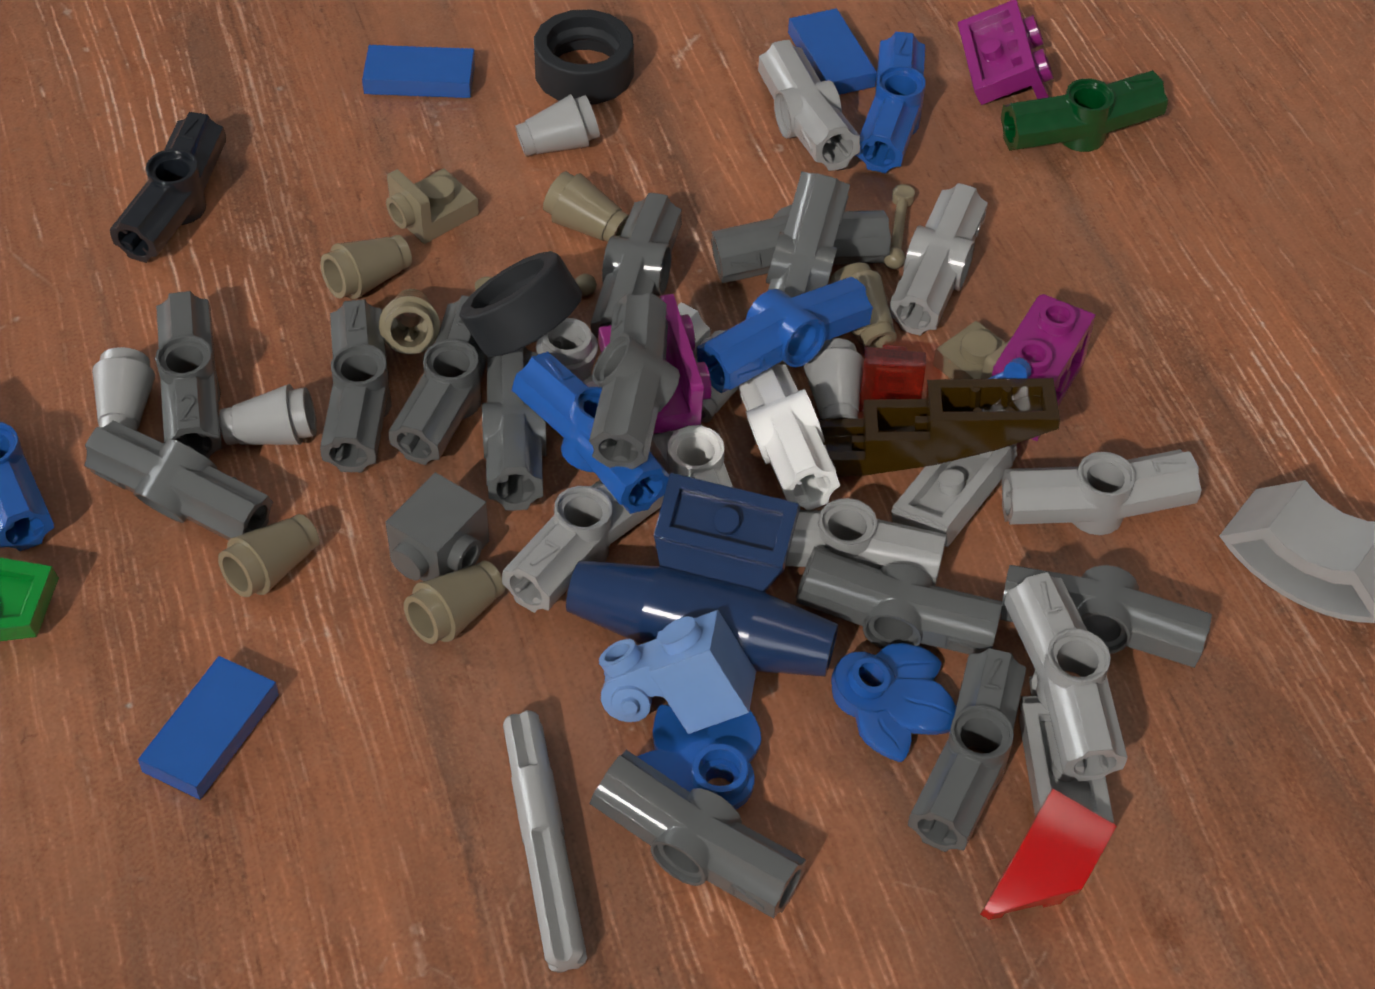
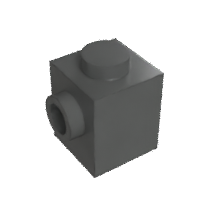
M436 472L385 522L391 562L401 574L415 581L419 579L426 581L475 565L481 550L489 542L486 501Z

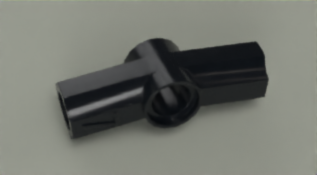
M189 112L184 120L177 121L164 151L156 153L148 160L145 168L148 181L110 228L113 244L120 247L129 258L147 263L151 257L158 256L180 225L193 223L206 211L204 190L226 143V134L223 126L216 124L208 114Z

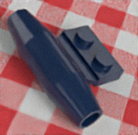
M670 473L653 535L660 566L580 560L573 571L566 599L567 612L623 637L632 639L639 644L657 639L659 631L679 618H697L719 610L754 669L760 672L826 677L839 626L837 623L765 593L785 570L800 511L799 503Z

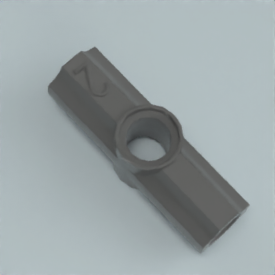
M191 291L169 293L167 300L156 306L159 348L156 352L155 361L161 380L164 444L168 438L189 446L209 459L215 451L222 449L218 404L221 390L215 367L211 307L208 299H201Z

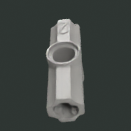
M957 183L955 187L949 190H942L926 226H917L906 255L903 276L898 282L894 295H892L889 308L891 318L896 320L902 331L920 336L924 331L936 330L953 290H961L971 264L975 239L978 237L979 230L985 221L988 202L979 196L976 188Z

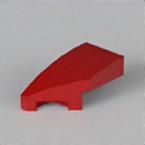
M1052 789L1045 798L1015 855L1004 869L980 915L988 920L1003 917L1005 913L1040 905H1043V908L1058 905L1068 896L1078 894L1083 889L1117 826L1059 791Z

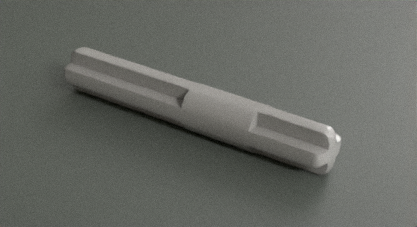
M526 710L521 714H510L507 716L503 723L544 957L551 971L562 973L569 969L582 967L586 963L587 954L564 840L565 832L554 775L550 767L543 726L536 712Z

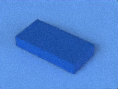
M837 8L789 18L788 34L795 46L802 48L821 82L832 81L839 95L875 87L877 72Z
M368 45L362 77L364 94L470 98L475 68L474 49Z
M218 656L138 758L142 772L201 800L279 696L276 682Z

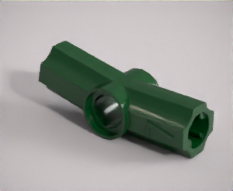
M1153 70L1109 84L1091 78L1079 79L1068 85L1065 95L1003 105L1001 112L1003 139L1009 151L1062 143L1071 150L1079 152L1097 150L1104 144L1107 133L1165 114L1168 98L1164 91V81Z

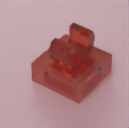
M883 344L882 348L865 347L859 412H863L864 400L922 399L926 370V352L907 351L905 346Z

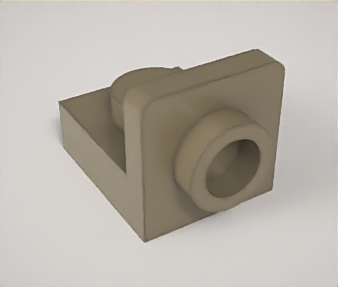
M445 168L415 184L398 169L387 174L389 198L386 199V207L390 217L401 229L407 228L423 244L479 215L478 198Z
M975 321L935 350L933 366L950 379H988L992 377L993 366L1008 342H1004L986 327Z

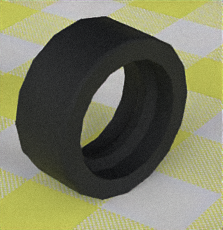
M592 9L563 12L552 16L542 23L534 36L536 81L546 94L558 101L570 94L574 99L586 95L591 105L600 104L615 99L627 90L634 77L633 34L623 21L609 13ZM575 50H592L609 56L608 59L594 64H575L563 61L558 57Z
M553 251L542 252L522 259L486 281L464 302L459 317L483 353L489 357L503 356L537 341L561 324L581 302L582 291L560 255Z

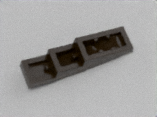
M1054 378L927 380L926 399L864 400L863 418L818 419L824 436L825 442H823V445L826 446L828 455L836 469L837 477L872 475L933 466L999 450L1059 429L1060 416Z

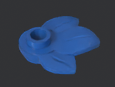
M905 643L890 644L876 655L867 652H852L841 658L832 672V695L838 707L848 715L856 718L859 735L869 747L897 762H903L909 752L912 741L911 733L928 735L949 733L956 709L954 700L946 689L933 681L941 668L942 663L940 659L932 652L919 646ZM861 678L867 681L871 686L865 684L861 680Z
M660 705L658 707L652 732L655 750L637 757L689 792L692 789L702 788L721 796L735 810L743 806L751 797L754 789L755 776L750 762L757 754L761 745L760 727L751 710L747 714L688 734L670 706ZM713 778H723L729 781L730 784L716 786L708 783V781Z

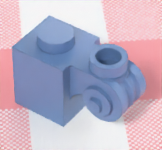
M719 610L697 618H679L659 631L657 639L638 646L632 639L617 641L610 645L599 658V664L604 670L605 683L601 691V702L606 712L619 721L637 722L646 718L650 712L653 696H661L666 699L688 734L749 713L756 670Z

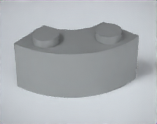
M1306 480L1255 489L1219 535L1234 556L1266 585L1308 609L1342 620L1375 623V521H1366L1341 512L1323 500Z

